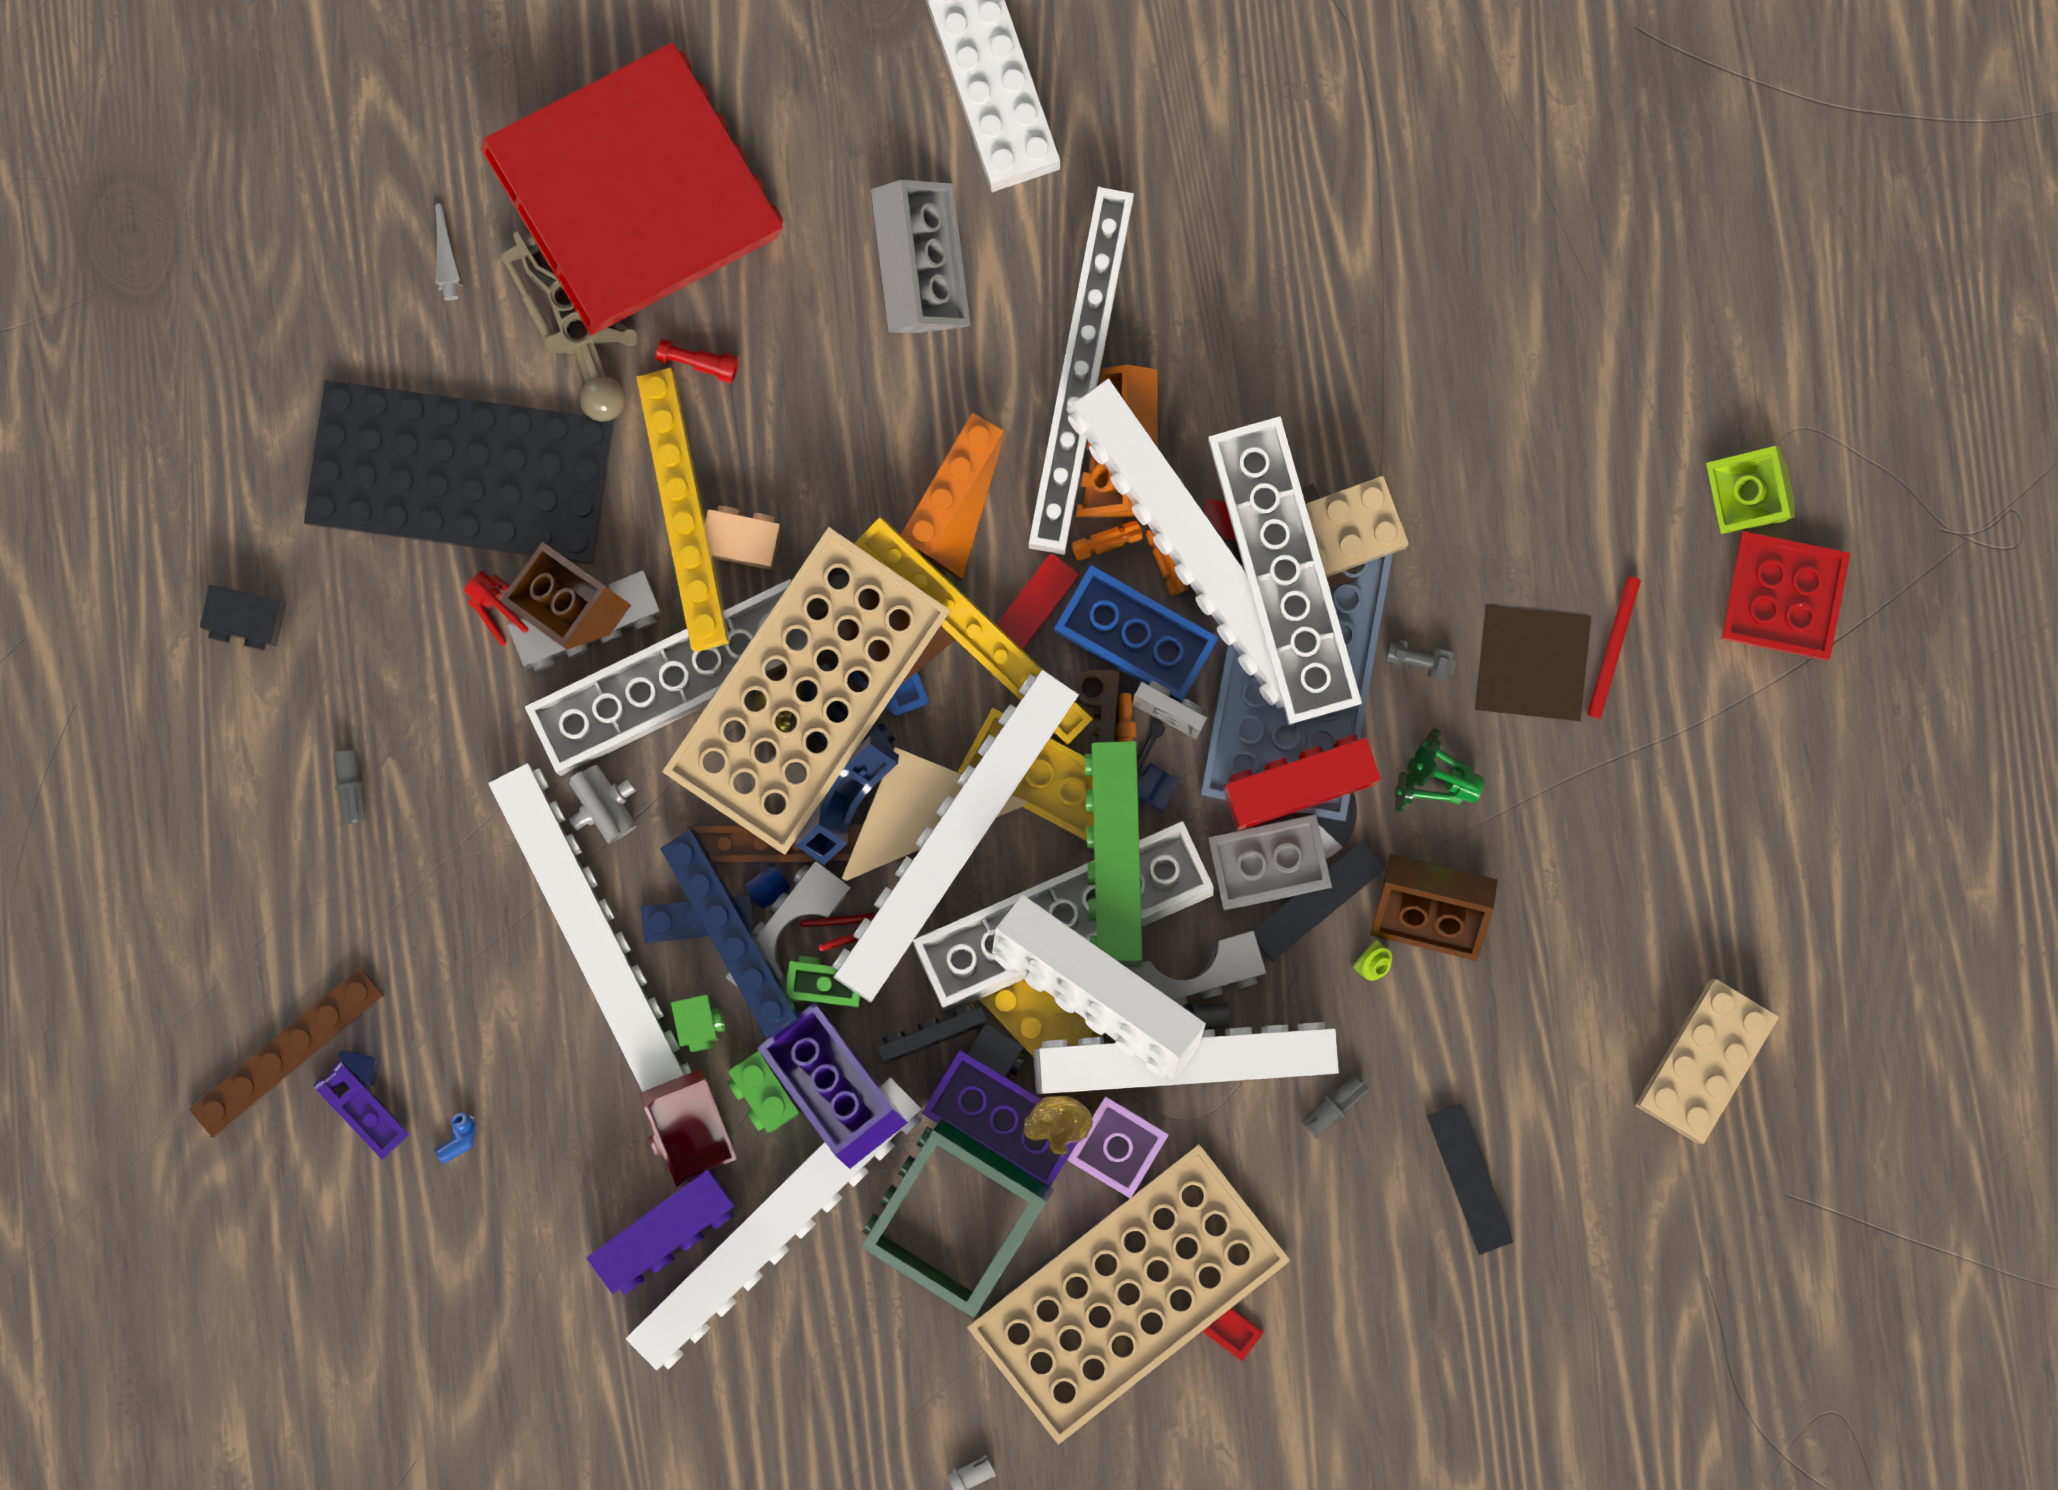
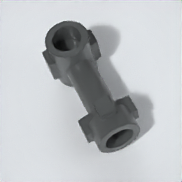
M1399 639L1398 642L1390 641L1386 662L1392 663L1393 667L1402 668L1404 662L1428 668L1427 676L1449 681L1450 674H1454L1457 662L1454 660L1456 653L1434 648L1432 655L1408 649L1407 641Z

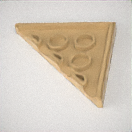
M895 747L893 751L899 754L898 764L881 779L841 879L848 881L920 850L921 847L915 843L927 826L932 829L936 827L942 818L936 812L948 795L952 798L957 796L962 786L957 784V781L962 774ZM1011 795L997 817L1023 807L1026 800Z

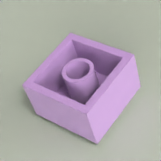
M1105 1096L1067 1160L1131 1199L1167 1139L1168 1134Z

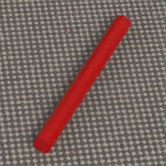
M1631 576L1626 578L1587 712L1588 717L1601 720L1641 580Z

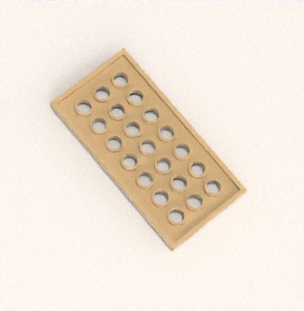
M828 527L662 772L785 855L951 610ZM834 568L844 569L849 576L848 584L843 589H834L828 583V574ZM864 589H873L879 596V604L873 610H865L859 605L858 596ZM814 598L824 600L828 606V613L821 620L812 619L807 613V605ZM896 609L904 610L910 618L908 627L903 631H896L889 624V616ZM844 619H851L858 625V635L851 641L843 640L837 632L839 623ZM800 629L807 635V644L802 650L796 651L788 647L786 636L790 630ZM874 640H882L889 647L887 658L881 662L872 660L868 654V647ZM822 650H832L837 655L838 663L832 671H823L817 665V656ZM773 659L781 660L787 668L785 677L780 681L770 680L765 673L767 663ZM855 670L863 671L868 677V686L861 692L852 691L847 684L849 674ZM803 680H810L817 687V695L810 702L801 701L796 695V687ZM751 690L761 691L766 698L764 708L758 712L750 711L744 703L746 694ZM833 701H841L847 707L848 714L842 722L835 723L827 717V707ZM781 711H790L796 717V726L790 732H781L775 725V718ZM730 721H739L745 728V735L739 742H730L724 736V727ZM814 731L823 733L827 739V746L820 753H812L806 747V738ZM762 741L772 743L776 750L774 759L769 763L759 762L754 755L756 745ZM710 751H717L724 758V766L717 773H710L703 767V758ZM792 762H799L806 769V777L801 783L792 784L785 777V769ZM741 772H748L755 779L753 790L746 794L737 792L733 785L735 776ZM771 793H779L785 799V808L779 814H770L764 807L765 798Z
M1198 1144L1133 1195L1131 1199L1124 1202L971 1323L967 1329L1059 1445L1291 1260ZM1189 1185H1196L1203 1191V1200L1196 1207H1189L1182 1200V1192ZM1160 1208H1168L1174 1214V1224L1169 1229H1158L1153 1223V1215ZM1219 1214L1226 1221V1229L1219 1236H1212L1205 1229V1221L1210 1215ZM1131 1231H1139L1145 1237L1146 1244L1140 1252H1130L1124 1246V1238ZM1184 1237H1190L1197 1243V1252L1189 1259L1181 1258L1176 1252L1177 1242ZM1237 1243L1244 1244L1249 1250V1258L1242 1265L1232 1264L1228 1258L1229 1248ZM1102 1254L1112 1255L1117 1262L1116 1270L1107 1276L1099 1274L1095 1269V1261ZM1155 1260L1165 1262L1169 1270L1167 1277L1160 1282L1152 1281L1147 1275L1148 1265ZM1207 1266L1215 1267L1220 1273V1281L1213 1288H1206L1199 1281L1200 1271ZM1073 1277H1081L1087 1282V1293L1081 1298H1072L1066 1292V1284ZM1125 1283H1132L1139 1289L1140 1295L1134 1304L1126 1305L1118 1298V1290ZM1178 1289L1186 1290L1191 1295V1304L1184 1311H1177L1170 1304L1171 1294ZM1044 1300L1054 1301L1059 1308L1058 1316L1052 1321L1040 1319L1037 1314V1307L1040 1302ZM1096 1306H1103L1110 1312L1111 1318L1105 1327H1095L1089 1321V1313ZM1149 1312L1157 1313L1162 1318V1327L1154 1334H1148L1141 1328V1319ZM1015 1323L1025 1324L1030 1331L1029 1339L1023 1344L1011 1342L1008 1337V1330L1011 1325ZM1067 1329L1078 1331L1082 1338L1080 1346L1072 1351L1064 1349L1060 1344V1336ZM1120 1335L1128 1336L1133 1341V1350L1125 1357L1117 1356L1112 1351V1342ZM1038 1352L1049 1354L1053 1361L1051 1369L1043 1374L1035 1372L1031 1367V1359ZM1091 1358L1099 1359L1104 1364V1373L1096 1380L1088 1379L1083 1374V1365ZM1063 1381L1071 1383L1075 1388L1074 1398L1067 1403L1059 1402L1053 1394L1055 1386Z

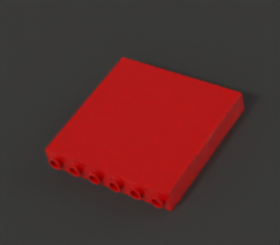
M673 42L484 137L480 149L591 336L777 239L783 229V218L780 211L774 204L770 205L763 194L765 189L762 181L755 173L751 174L745 164L746 156L743 149L738 143L733 144L727 134L728 126L725 119L719 112H714L708 102L710 97L706 87L702 82H696L690 72L691 64L688 57L683 51L678 52Z

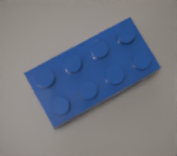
M1090 565L1054 628L1055 634L1148 686L1151 681H1154L1171 691L1169 697L1179 703H1182L1219 638Z

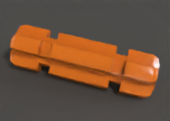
M1132 521L1123 524V528L1119 529L1117 526L1091 535V539L1086 540L1082 538L1072 543V550L1077 561L1090 558L1093 553L1099 555L1122 547L1125 542L1131 544L1140 541L1143 534L1139 523Z
M1151 529L1147 530V540L1149 545L1154 547L1152 552L1162 577L1167 579L1165 584L1169 594L1175 596L1187 591L1188 585H1185L1179 579L1174 570V567L1177 565L1169 554L1164 555L1157 548L1153 540L1155 534Z

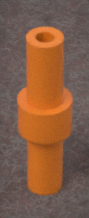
M1131 693L1118 694V723H1115V738H1118L1119 742H1131L1133 738H1137L1136 722H1133Z

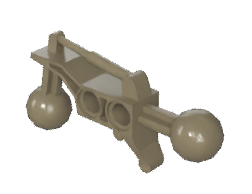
M518 231L513 233L516 246L501 255V261L507 266L523 296L522 300L544 339L545 347L552 353H570V355L575 353L586 383L580 394L582 410L592 420L599 422L611 421L619 416L624 409L626 396L621 384L614 378L606 376L596 345L618 342L627 346H634L638 342L636 332L628 329L618 321L611 325L610 328L607 327L592 336L587 332L585 337L581 339L571 338L569 335L570 329L576 323H583L572 303L569 305L558 303L557 298L560 292L563 291V288L553 273L538 266L534 260L533 255L540 252V249L531 234L528 233L521 237ZM522 259L530 279L548 295L561 332L552 333L533 295L528 292L513 264L516 260Z

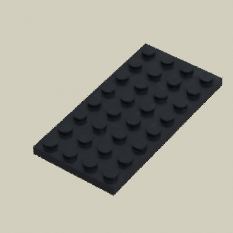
M325 380L304 524L532 556L543 542L569 561L594 564L614 420L599 422L592 420L586 415Z

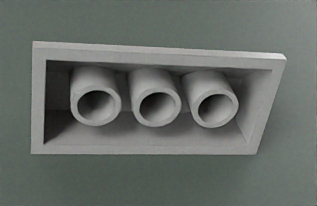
M898 180L871 189L888 332L922 333L971 326L953 183Z

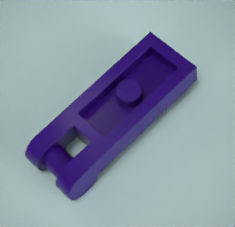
M339 1060L332 1067L334 1071L325 1079L320 1078L313 1086L380 1159L384 1160L411 1134L355 1076L352 1070L343 1061ZM344 1081L350 1089L340 1097L335 1092V1089Z

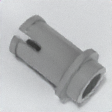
M986 1455L958 1470L954 1467L952 1468L953 1472L946 1475L953 1490H968L992 1477H996Z

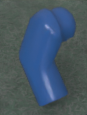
M459 1112L453 1116L451 1124H453L451 1140L434 1149L443 1165L470 1150L473 1146L476 1123L474 1118L465 1112Z

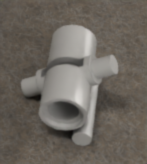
M598 764L583 772L580 771L570 778L569 784L583 804L579 807L580 812L569 818L571 825L577 831L586 824L593 825L595 823L607 843L612 844L637 827V824L624 806V803L627 802V797L637 791L635 784L630 778L619 785L616 783L611 785Z

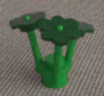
M1433 728L1426 739L1420 744L1414 758L1409 761V773L1400 772L1398 785L1395 790L1396 812L1405 811L1406 804H1411L1413 797L1448 801L1460 805L1462 800L1475 803L1482 793L1484 778L1473 773L1471 766L1460 763L1440 750L1441 741L1438 740L1441 731ZM1438 757L1456 770L1447 773L1437 769V763L1434 761L1435 758ZM1435 776L1446 781V790L1450 792L1416 790L1414 786L1424 787L1427 781Z

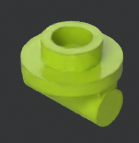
M1375 939L1351 967L1367 980H1378L1390 970L1392 953Z

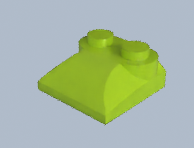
M1772 446L1706 463L1721 534L1771 523H1781L1787 519L1795 518V501L1786 461L1779 446Z

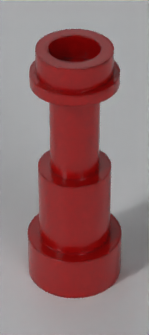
M661 339L656 352V360L662 361V364H667L668 360L694 366L695 371L717 376L718 381L733 384L740 360V356L726 352L724 355L701 349L695 352L673 346V340Z

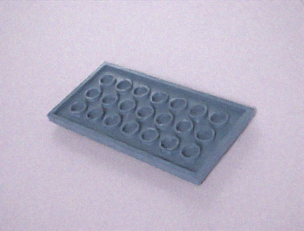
M1393 553L1354 567L1357 574H1351L1346 570L1343 571L1348 577L1359 578L1330 592L1362 704L1289 725L1284 707L1278 709L1275 704L1270 705L1263 698L1259 690L1261 687L1259 681L1254 674H1247L1238 661L1240 655L1232 644L1227 646L1201 796L1226 800L1223 789L1225 784L1230 783L1228 779L1233 774L1251 769L1252 774L1255 775L1264 772L1263 767L1269 762L1286 757L1287 762L1291 763L1299 760L1298 756L1305 750L1321 746L1324 752L1333 749V744L1336 743V740L1356 734L1358 740H1360ZM1350 794L1294 813L1316 814L1317 817L1345 822Z

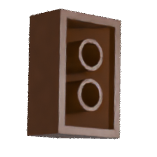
M543 542L500 600L508 608L566 650L609 636L631 606L623 598Z
M1390 854L1370 935L1477 961L1494 909L1498 879Z

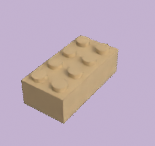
M1384 476L1306 504L1326 577L1403 550L1409 545Z
M1717 979L1709 980L1635 1106L1697 1144H1704L1779 1017Z

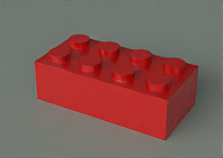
M1356 734L1336 740V743L1333 744V749L1323 752L1322 747L1317 746L1301 752L1297 761L1288 763L1285 757L1265 764V767H1263L1264 772L1253 775L1251 769L1231 775L1228 779L1230 783L1225 784L1223 791L1236 830L1239 831L1377 785L1381 778L1367 737L1358 740Z

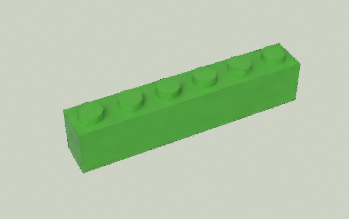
M1136 741L1092 743V754H1085V776H1093V790H1086V812L1094 813V826H1087V848H1094L1095 862L1088 863V885H1095L1096 899H1088L1089 921H1096L1097 935L1089 936V941L1125 967H1143Z

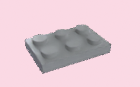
M1151 681L1149 686L1141 682L1134 695L1132 705L1186 735L1197 739L1207 720V717L1201 715L1203 708L1187 699L1179 703L1170 698L1171 691L1157 682Z
M1316 814L1209 837L1224 911L1332 888Z

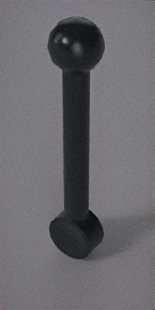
M1154 723L1150 727L1151 735L1137 759V774L1156 739L1164 734L1165 728L1161 723Z

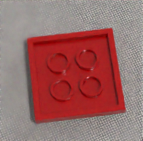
M1742 531L1720 639L1829 661L1850 553Z

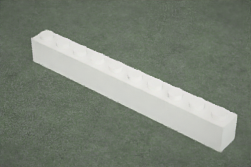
M1102 187L1097 189L1029 539V549L1065 555L1087 442L1086 436L1083 433L1081 435L1078 434L1068 420L1070 414L1066 408L1098 386L1134 193Z
M1107 379L1066 408L1070 414L1068 420L1078 434L1081 435L1083 433L1091 444L1089 450L1099 464L1105 463L1112 473L1110 479L1114 487L1120 494L1124 495L1126 493L1134 504L1132 511L1136 518L1143 525L1148 524L1155 534L1153 540L1157 548L1164 555H1170L1177 565L1174 567V570L1179 579L1185 585L1190 584L1198 595L1195 598L1198 606L1206 615L1211 614L1218 623L1217 631L1222 640L1227 645L1232 644L1240 655L1238 661L1247 674H1254L1261 684L1259 690L1263 698L1270 705L1275 704L1278 709L1284 707L1245 571L1114 385Z
M1042 670L1037 677L1032 674L1028 676L1018 691L1024 695L1017 707L1011 704L1007 707L998 723L1003 725L996 738L990 734L977 752L983 756L975 768L970 765L967 766L957 781V784L962 786L955 798L949 795L946 797L936 814L942 817L934 829L929 826L925 828L915 843L921 847L915 858L912 860L907 856L895 873L900 880L894 889L890 890L885 887L874 906L879 908V911L873 920L870 921L866 917L853 935L858 939L851 952L844 948L832 967L838 970L833 978L867 1001L871 1002L1078 697L1079 694Z
M527 763L488 783L642 1092L691 1073L692 1070L689 1064L681 1065L675 1053L680 1050V1046L671 1030L665 1032L659 1021L660 1018L664 1017V1014L655 997L648 999L642 987L648 983L638 964L632 967L626 956V953L630 952L631 949L622 931L615 934L609 922L615 918L606 899L599 901L593 890L594 887L598 886L593 872L589 866L582 868L576 856L582 853L578 842L572 833L566 836L560 824L566 819L557 801L550 803L544 792L545 789L549 788V785L541 769L533 770L532 766Z
M891 1077L881 1087L908 1122L904 1127L851 1169L844 1165L824 1142L626 1338L656 1371L663 1365L669 1370L684 1355L680 1348L689 1339L696 1343L710 1329L706 1322L716 1312L720 1317L724 1316L737 1303L733 1296L742 1287L749 1291L763 1277L759 1270L769 1260L775 1265L790 1250L785 1244L795 1234L802 1239L816 1225L812 1218L821 1209L828 1213L843 1198L838 1192L848 1182L854 1187L869 1172L864 1166L874 1156L881 1161L895 1147L891 1140L900 1131L907 1135L922 1120L917 1115L922 1108Z

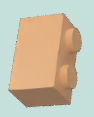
M718 506L717 511L708 509L705 523L713 559L773 571L782 531L781 525L774 523L775 517L761 513H754L753 518L739 516L740 510L727 506Z

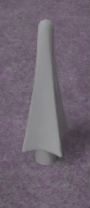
M436 203L437 259L435 283L438 284V290L443 289L444 300L451 301L458 299L457 286L464 285L450 242L443 204Z

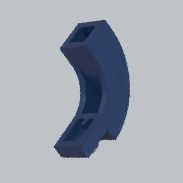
M871 735L862 742L796 838L795 846L825 865L847 844L849 826L857 807L866 794L898 764L899 754Z

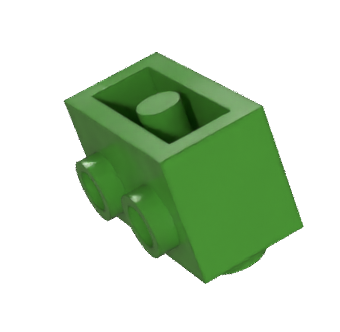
M799 956V962H789L786 992L791 1001L815 1002L822 1005L860 1009L862 997L833 978L838 971L834 967L820 965V958Z
M703 995L671 1002L680 1046L689 1047L690 1052L693 1053L713 1049V1041L721 1040L720 1032L726 1031L722 1010L714 1008L712 996Z
M759 1051L728 1071L732 1079L727 1081V1084L738 1100L745 1097L752 1110L747 1112L758 1131L765 1128L768 1133H772L801 1113Z

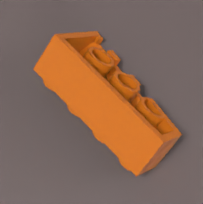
M1133 365L1102 368L1098 386L1107 379L1111 381L1158 448L1157 369ZM1088 441L1087 450H1089V446H1091V444H1090L1089 441ZM1092 454L1089 471L1083 472L1081 486L1086 487L1083 505H1077L1075 517H1136L1132 511L1134 504L1126 493L1122 495L1117 491L1111 482L1110 477L1112 473L1105 463L1099 464Z
M974 413L969 417L901 533L927 560L962 580L1004 440V431Z

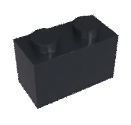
M209 585L199 628L209 632V639L229 643L230 638L234 637L243 639V646L265 651L266 645L277 646L286 604L280 600Z

